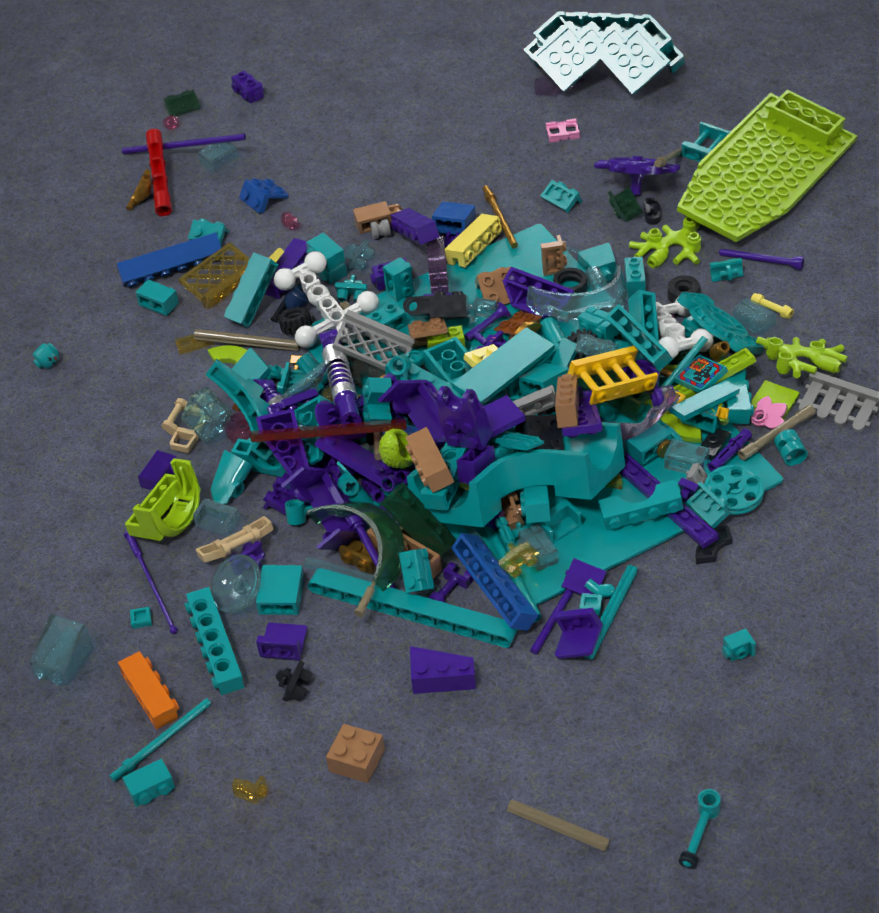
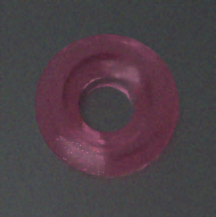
M168 116L163 120V125L168 130L178 127L179 119L175 116Z

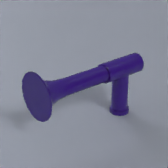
M498 302L496 312L464 335L465 339L470 341L475 338L484 346L486 338L480 333L500 317L505 316L509 318L510 312L503 303Z

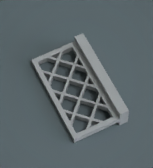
M348 309L332 348L385 370V365L391 358L387 359L384 352L391 351L395 357L398 355L395 351L397 349L406 355L407 352L411 351L416 338H411L409 335ZM344 327L349 328L354 332L347 334ZM361 335H365L371 338V340L364 341ZM357 336L360 343L353 344L350 338ZM346 339L348 346L338 344V341ZM378 342L386 344L388 347L381 348ZM374 344L377 350L370 352L367 345ZM363 347L366 353L361 354L356 348ZM380 354L383 360H375L373 355Z

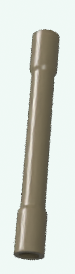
M809 404L799 410L785 422L737 452L739 458L745 461L757 453L758 450L772 442L780 432L791 429L816 413L815 408Z

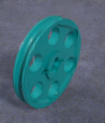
M742 465L719 467L707 476L704 483L705 486L709 484L727 502L737 503L733 507L727 506L732 515L752 511L761 503L764 496V483L760 475ZM732 473H740L741 476H740V477H733V476H731V474H732ZM716 478H720L723 481L721 483H716L713 480ZM753 481L757 485L749 486L747 483ZM753 496L755 500L748 501L745 497Z

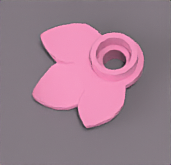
M769 396L764 397L757 403L754 415L751 416V422L757 427L766 426L774 429L784 422L781 417L785 414L787 405L785 403L772 404Z

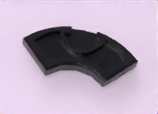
M728 525L714 529L719 534V539L707 547L702 548L699 544L697 545L695 552L696 564L716 562L718 551L724 546L732 544Z

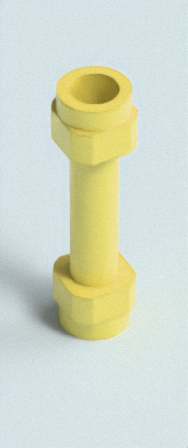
M754 293L751 297L750 302L754 306H764L780 313V317L790 319L793 316L794 309L787 305L782 307L764 299V295Z

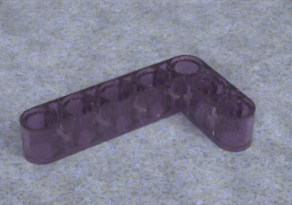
M440 235L439 238L426 243L431 294H434V292L449 293L443 235Z

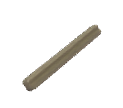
M511 800L507 808L510 813L602 851H606L609 846L608 838L516 800Z

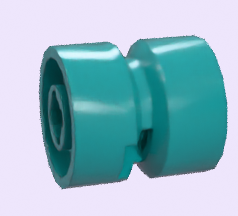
M784 430L775 437L774 444L786 465L794 466L802 463L807 458L808 452L795 430Z

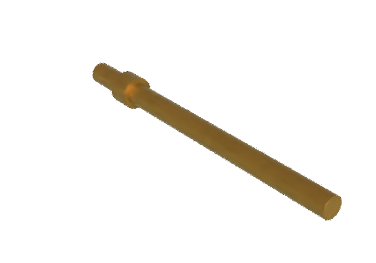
M488 185L483 186L484 197L487 203H490L495 215L499 216L502 229L511 247L517 248L518 244L496 202L495 194Z

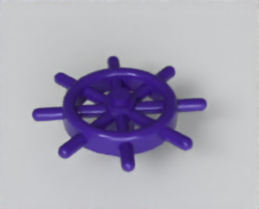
M643 156L616 157L609 160H599L594 163V168L629 173L631 178L630 194L641 195V179L644 177V174L676 173L680 170L678 164H666L663 167H656L654 165L656 159L643 158Z

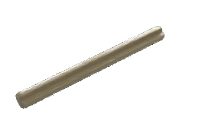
M195 329L194 339L291 351H299L300 348L295 340L202 329Z

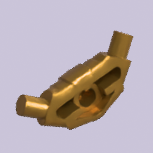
M149 169L144 171L126 206L127 210L132 211L134 206L151 195L152 183L151 171Z

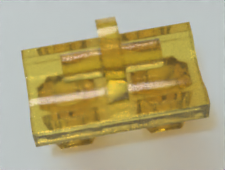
M528 541L517 546L511 542L508 544L510 551L505 553V557L498 561L505 571L513 578H516L522 572L520 569L521 565L525 563L529 567L538 562L536 558L538 551Z

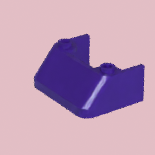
M397 380L378 399L379 403L391 402L393 409L397 413L409 415L418 431L425 427L428 428L439 451L444 447L446 438L439 419L437 406L438 391L435 386L428 380Z
M302 466L281 486L286 489H294L298 500L309 502L327 532L323 534V541L317 545V548L321 550H337L341 545L345 546L354 539H359L358 532L350 528L347 520L351 516L360 513V511L349 500L350 496L344 494L339 489L337 482L340 477L331 469ZM365 521L364 529L367 532L369 530V526Z

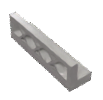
M551 385L512 402L524 415H535L555 406V388Z

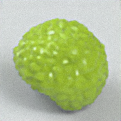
M388 430L379 442V453L382 461L387 466H392V468L405 469L413 464L406 449V445H408L406 437L409 435L403 430Z

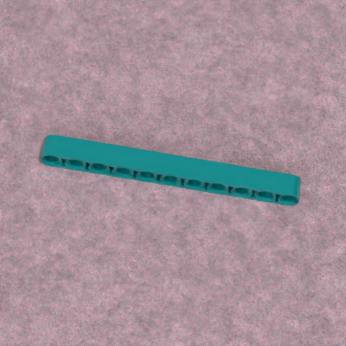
M318 568L307 587L312 593L358 606L367 587L371 586L372 582ZM377 583L374 587L375 591L366 607L367 609L504 648L511 646L518 629L510 628L504 619L416 594L406 593L405 591Z

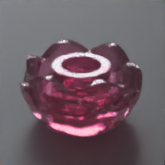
M290 212L282 213L281 223L289 230L299 228L300 222H298L297 217L292 216Z

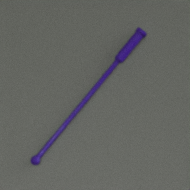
M126 531L124 537L127 539L134 556L138 558L170 626V633L176 634L178 629L173 625L147 570L134 536H129L128 531Z

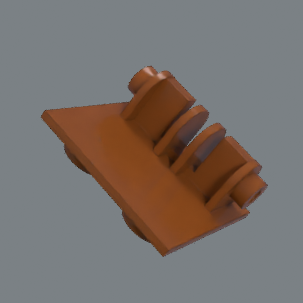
M519 311L514 313L512 318L500 322L499 326L494 328V331H503V333L510 334V340L515 336L514 334L520 325L524 322L529 323L532 320L541 323L539 319L542 316Z

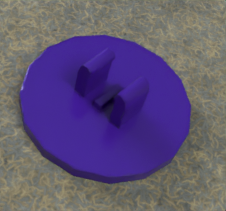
M327 400L320 401L315 407V417L321 429L326 434L336 431L342 432L343 425L339 410L333 403Z

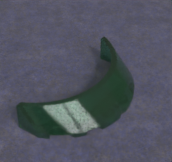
M356 501L324 505L306 511L316 525L329 515L344 517L353 512L363 518L372 528L378 543V563L372 580L383 592L398 579L401 573L399 553L405 552V544L399 524L386 510L371 503Z

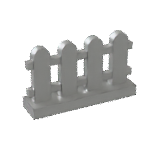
M816 372L815 374H809V384L805 386L807 392L803 399H798L797 401L799 410L809 404L812 405L815 411H817V418L819 420H826L829 416L835 417V424L837 426H844L847 422L853 423V430L855 432H862L865 428L869 429L871 422L868 421L872 413L878 412L879 392ZM819 395L824 396L821 405L815 404ZM837 401L843 402L838 411L832 410ZM854 407L861 408L856 417L850 416Z

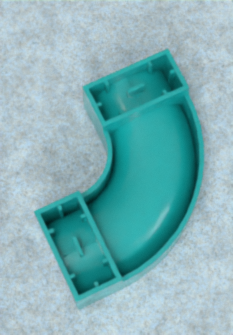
M601 422L603 431L593 435L585 433L569 438L567 436L563 437L562 433L564 451L537 449L518 452V449H515L513 454L500 459L495 457L496 461L469 482V490L458 487L448 510L425 509L423 500L420 498V492L424 488V484L417 469H415L407 476L414 520L484 527L502 510V497L518 489L538 485H554L555 495L559 497L591 500L625 467L620 423ZM515 426L506 431L516 433Z

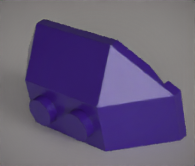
M512 266L503 280L511 306L526 313L542 316V319L567 307L575 292L570 288Z

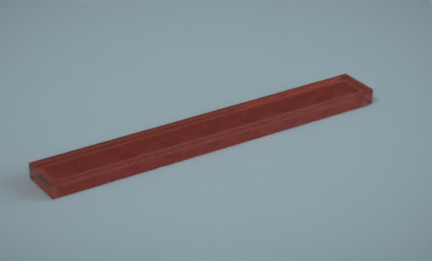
M406 419L251 431L250 436L252 442L384 432L391 429L406 430L407 426Z

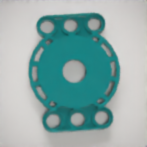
M682 292L677 302L689 309L691 316L704 329L722 341L728 342L732 350L738 352L747 348L755 355H760L763 352L764 346L756 344L757 338L748 335L746 328L733 316L714 306V301L710 297L701 293Z

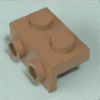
M516 491L501 498L502 510L505 512L504 517L510 529L517 527V522H521V525L524 524L521 504L517 505L519 497Z

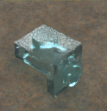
M476 297L473 304L469 306L468 313L471 315V322H476L478 316L490 317L497 310V302Z

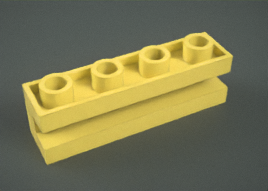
M481 214L444 249L447 264L454 265L458 261L459 266L466 267L502 232L499 216Z

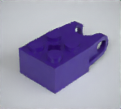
M441 386L437 394V406L447 445L484 450L492 436V431L485 406L481 405L476 392L473 389H466L463 398H460L448 386Z

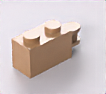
M386 201L353 209L354 221L359 234L371 232V222L379 224L382 220L388 219L389 226L391 227L390 221L392 220L390 215L402 211L399 204L388 206Z

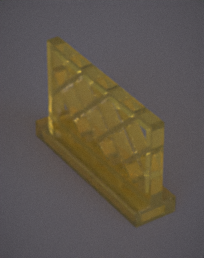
M229 242L179 278V283L201 300L203 307L208 310L237 289L250 258ZM230 249L235 253V256L224 255V253ZM214 260H222V265H212V262ZM224 260H234V265H224ZM236 260L245 261L246 264L236 265ZM209 269V274H199V271ZM211 269L222 270V274H211ZM224 270H234V273L224 275ZM189 278L196 279V283H188L186 280ZM198 279H209V284H198ZM211 279H221V282L219 284H211ZM198 288L208 289V292L202 295L198 292Z

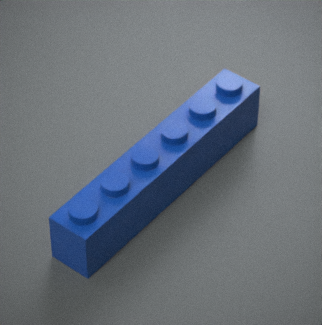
M215 232L118 262L117 270L123 287H133L138 284L137 282L143 280L144 282L147 280L152 281L154 277L159 275L165 277L175 270L181 272L191 265L196 267L204 264V261L207 260L216 261L222 256L223 250Z

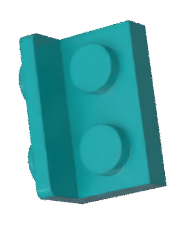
M551 180L540 195L543 200L566 213L570 211L576 201L580 204L582 203V199L579 196L580 193L573 188L571 190L568 189L561 181L557 183Z

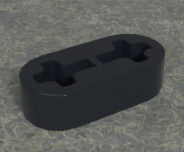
M646 198L643 201L645 221L647 224L656 225L661 221L659 202L656 198Z

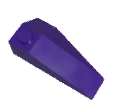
M294 409L256 417L260 436L289 477L302 466L309 467Z

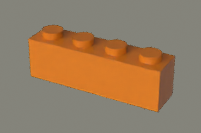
M139 651L118 662L123 678L156 730L179 719L177 714L179 706L174 698L170 699V692L165 684L161 685V678L156 670L152 671L151 668L153 667L148 657L144 658Z

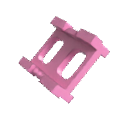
M576 119L566 120L563 123H546L549 143L558 142L559 139H580ZM566 127H575L576 131L567 132ZM559 129L560 133L550 134L549 130Z

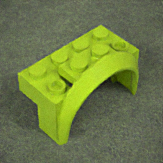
M173 458L170 464L175 475L165 474L141 504H136L132 509L134 513L125 523L129 536L161 541L164 536L174 537L181 534L189 526L196 515L201 491L191 461ZM173 503V506H172L170 512H169L168 515L162 520V519H161L162 515L166 512V510L169 509L170 505Z

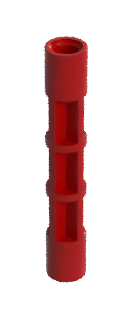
M150 129L146 132V144L150 158L149 166L152 173L151 182L154 189L155 213L161 217L168 216L172 212V205L167 185L168 177L165 170L166 161L163 155L162 133L159 129Z

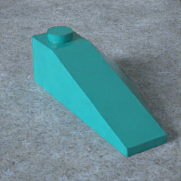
M321 395L294 410L309 467L321 461L324 455V451L314 446L316 440L328 435L317 423L315 407L320 401L327 400L331 403L333 402Z

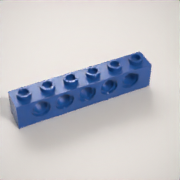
M461 533L451 549L508 626L512 629L528 631L539 616L481 538L477 535Z

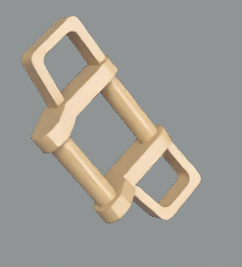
M199 393L192 404L185 399L177 398L174 409L168 419L164 420L161 425L166 432L172 435L170 441L172 450L189 453L196 442H198L205 424L213 416L219 403L217 396ZM202 401L212 402L209 409L199 407L198 405ZM180 411L186 415L200 418L194 430L181 428L174 424ZM179 438L190 440L187 445L177 444Z
M263 516L253 523L242 527L243 530L222 540L217 539L213 543L197 548V555L203 562H209L222 557L224 559L228 558L231 555L232 549L249 541L255 543L258 540L260 542L262 537L274 529L272 522Z

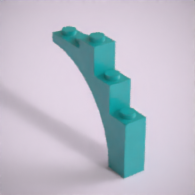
M216 359L205 375L224 390L239 407L251 430L252 445L250 450L266 461L272 454V451L260 436L256 417L268 415L266 408L270 404L260 398L264 388L250 378L246 380Z

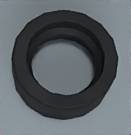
M564 268L554 275L553 282L559 285L566 281L580 283L574 287H567L575 291L570 300L579 299L587 292V277L582 270Z

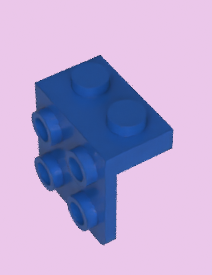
M253 178L252 180L244 181L239 198L258 213H264L269 198H288L289 194L284 191V188L274 184V181L271 179L259 180Z

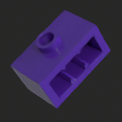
M486 445L484 450L470 449L456 460L459 482L469 485V482L496 461L494 446Z

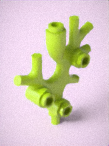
M685 217L683 228L678 231H673L668 225H664L662 230L666 233L665 237H662L659 229L653 228L648 234L642 232L640 238L647 242L630 241L629 248L639 249L634 257H643L648 251L655 249L656 251L647 260L648 266L654 269L655 267L658 268L667 259L669 246L678 244L683 247V250L673 259V263L678 265L683 259H690L697 265L700 259L694 253L701 250V236L697 233L700 223Z
M758 336L756 344L764 346L769 359L777 360L776 368L780 374H788L792 368L793 377L795 378L801 376V371L815 374L817 367L833 374L839 373L842 366L841 362L846 363L848 356L840 354V352L844 351L842 344L826 348V341L824 339L810 342L809 347L802 346L798 337L793 338L791 345L784 344L783 340L777 337L765 339ZM797 357H807L816 366L801 362Z

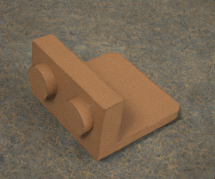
M500 267L495 271L482 272L476 276L475 285L476 288H480L487 309L498 307V302L504 305L510 304L503 284V280L510 267Z
M432 318L427 322L419 320L408 324L409 336L416 338L412 347L427 345L426 336L448 332L445 321L441 318Z

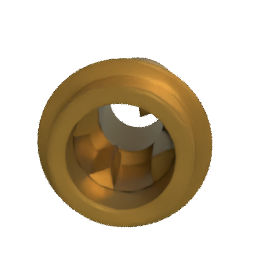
M726 341L713 344L709 350L711 358L715 361L726 359L730 345Z

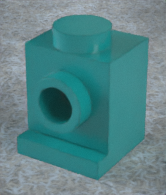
M745 628L723 637L722 653L731 662L736 659H743L749 654L753 657L756 655V642Z

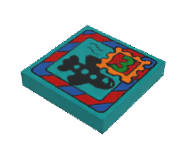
M698 355L674 377L675 383L700 393L712 387L728 370L726 366Z

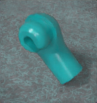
M589 579L585 584L588 590L593 594L602 595V598L611 597L615 591L613 585H598L592 579Z

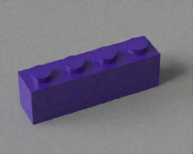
M410 208L390 215L392 229L420 245L439 238L435 221Z
M294 238L277 260L278 267L275 273L282 268L292 270L303 264L307 255V241ZM274 273L265 295L281 299L288 290H280L276 287Z

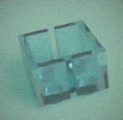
M207 386L190 396L180 417L191 429L205 421L208 422L194 431L205 444L222 433L232 413L221 400L217 401L218 397Z

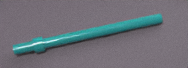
M204 699L132 758L124 760L121 766L109 775L110 779L115 782L126 772L130 773L134 770L136 764L211 705L209 699Z

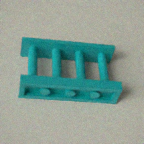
M700 122L699 137L694 143L688 141L682 143V157L700 162L731 131ZM706 138L715 140L709 148L700 146Z

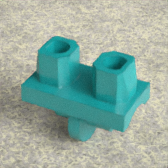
M741 258L709 264L712 282L726 279L730 281L732 278L743 276Z
M351 275L350 280L345 279L344 283H335L339 302L348 301V296L351 295L354 296L353 300L357 303L358 295L368 291L367 284H363L362 280H357L356 275Z

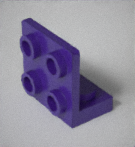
M269 622L265 635H258L256 643L259 656L300 660L308 630L307 625Z

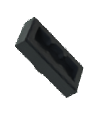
M717 428L715 433L709 432L697 449L696 456L713 460L731 438V432Z

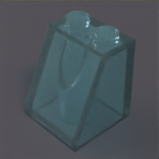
M51 613L29 662L33 674L40 679H49L56 685L63 684L69 686L94 650L86 625Z

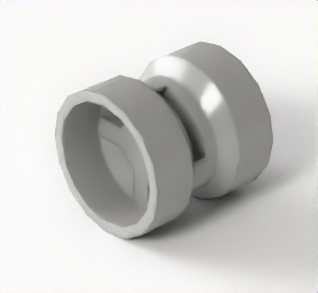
M388 219L382 220L379 224L377 222L370 223L374 239L380 238V235L385 237L391 236Z

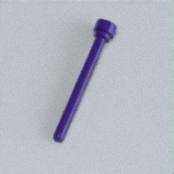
M728 249L719 250V255L791 265L794 270L802 271L804 266V256L796 255V257L785 258Z
M360 513L355 514L347 522L350 528L358 532L377 570H379L382 560L364 529L365 520ZM384 567L381 577L385 585L397 589Z

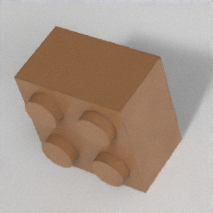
M343 724L326 756L329 772L369 783L385 751L383 735Z

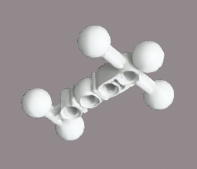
M316 251L306 255L303 264L292 270L287 268L279 269L274 276L276 287L285 291L294 287L296 279L299 278L302 290L307 294L309 302L317 306V310L321 312L325 320L314 327L305 325L297 329L295 341L302 348L314 346L320 333L327 332L330 329H337L338 333L348 309L358 314L360 312L369 314L377 310L379 305L377 295L374 292L365 291L358 295L357 303L342 310L336 300L330 295L328 288L320 284V280L315 275L322 272L327 263L325 256L321 252ZM344 327L347 334L354 332L353 330ZM356 337L350 338L351 341L353 342L356 339ZM346 339L340 340L342 343H347Z
M677 299L675 303L661 305L659 302H656L658 334L661 337L658 342L669 352L672 358H675L679 351L693 348L702 336L706 337L708 341L699 352H705L710 349L714 341L710 332L706 329H698L692 333L690 338H685V327L678 323L671 315L677 313L682 317L691 316L689 309L680 305Z

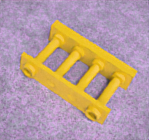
M635 346L573 360L567 373L572 376L577 375V379L582 378L592 390L589 401L590 405L654 389L658 378L657 372L646 375L635 363L638 352ZM629 366L637 377L630 379L622 370V367ZM613 370L622 381L614 383L606 371ZM598 374L606 385L598 387L590 375Z

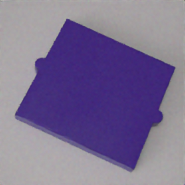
M573 558L569 570L565 572L566 577L561 587L581 596L582 593L593 594L585 587V584L589 579H592L598 585H601L606 571Z

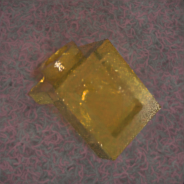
M261 775L255 785L248 780L237 778L231 784L234 797L256 805L261 798L266 796L268 791L265 777Z

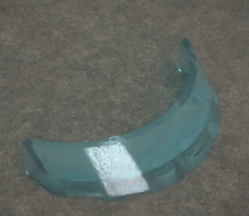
M617 264L614 279L604 287L583 293H558L530 286L528 287L526 304L537 315L543 317L546 314L555 317L558 321L568 322L569 319L578 320V316L590 306L607 313L618 304L624 308L628 291L621 266Z

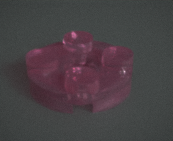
M241 411L232 414L228 422L226 420L224 424L225 433L233 444L236 443L238 438L244 440L252 438L249 424Z

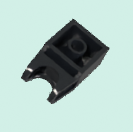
M454 291L452 295H446L445 292H434V295L408 297L403 302V309L411 316H430L431 319L441 318L444 320L469 319V297L463 291ZM416 302L417 308L414 311H410V304Z

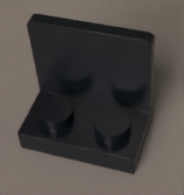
M525 415L526 421L515 426L516 432L536 436L544 441V444L529 450L551 449L564 451L561 428H558L556 415Z

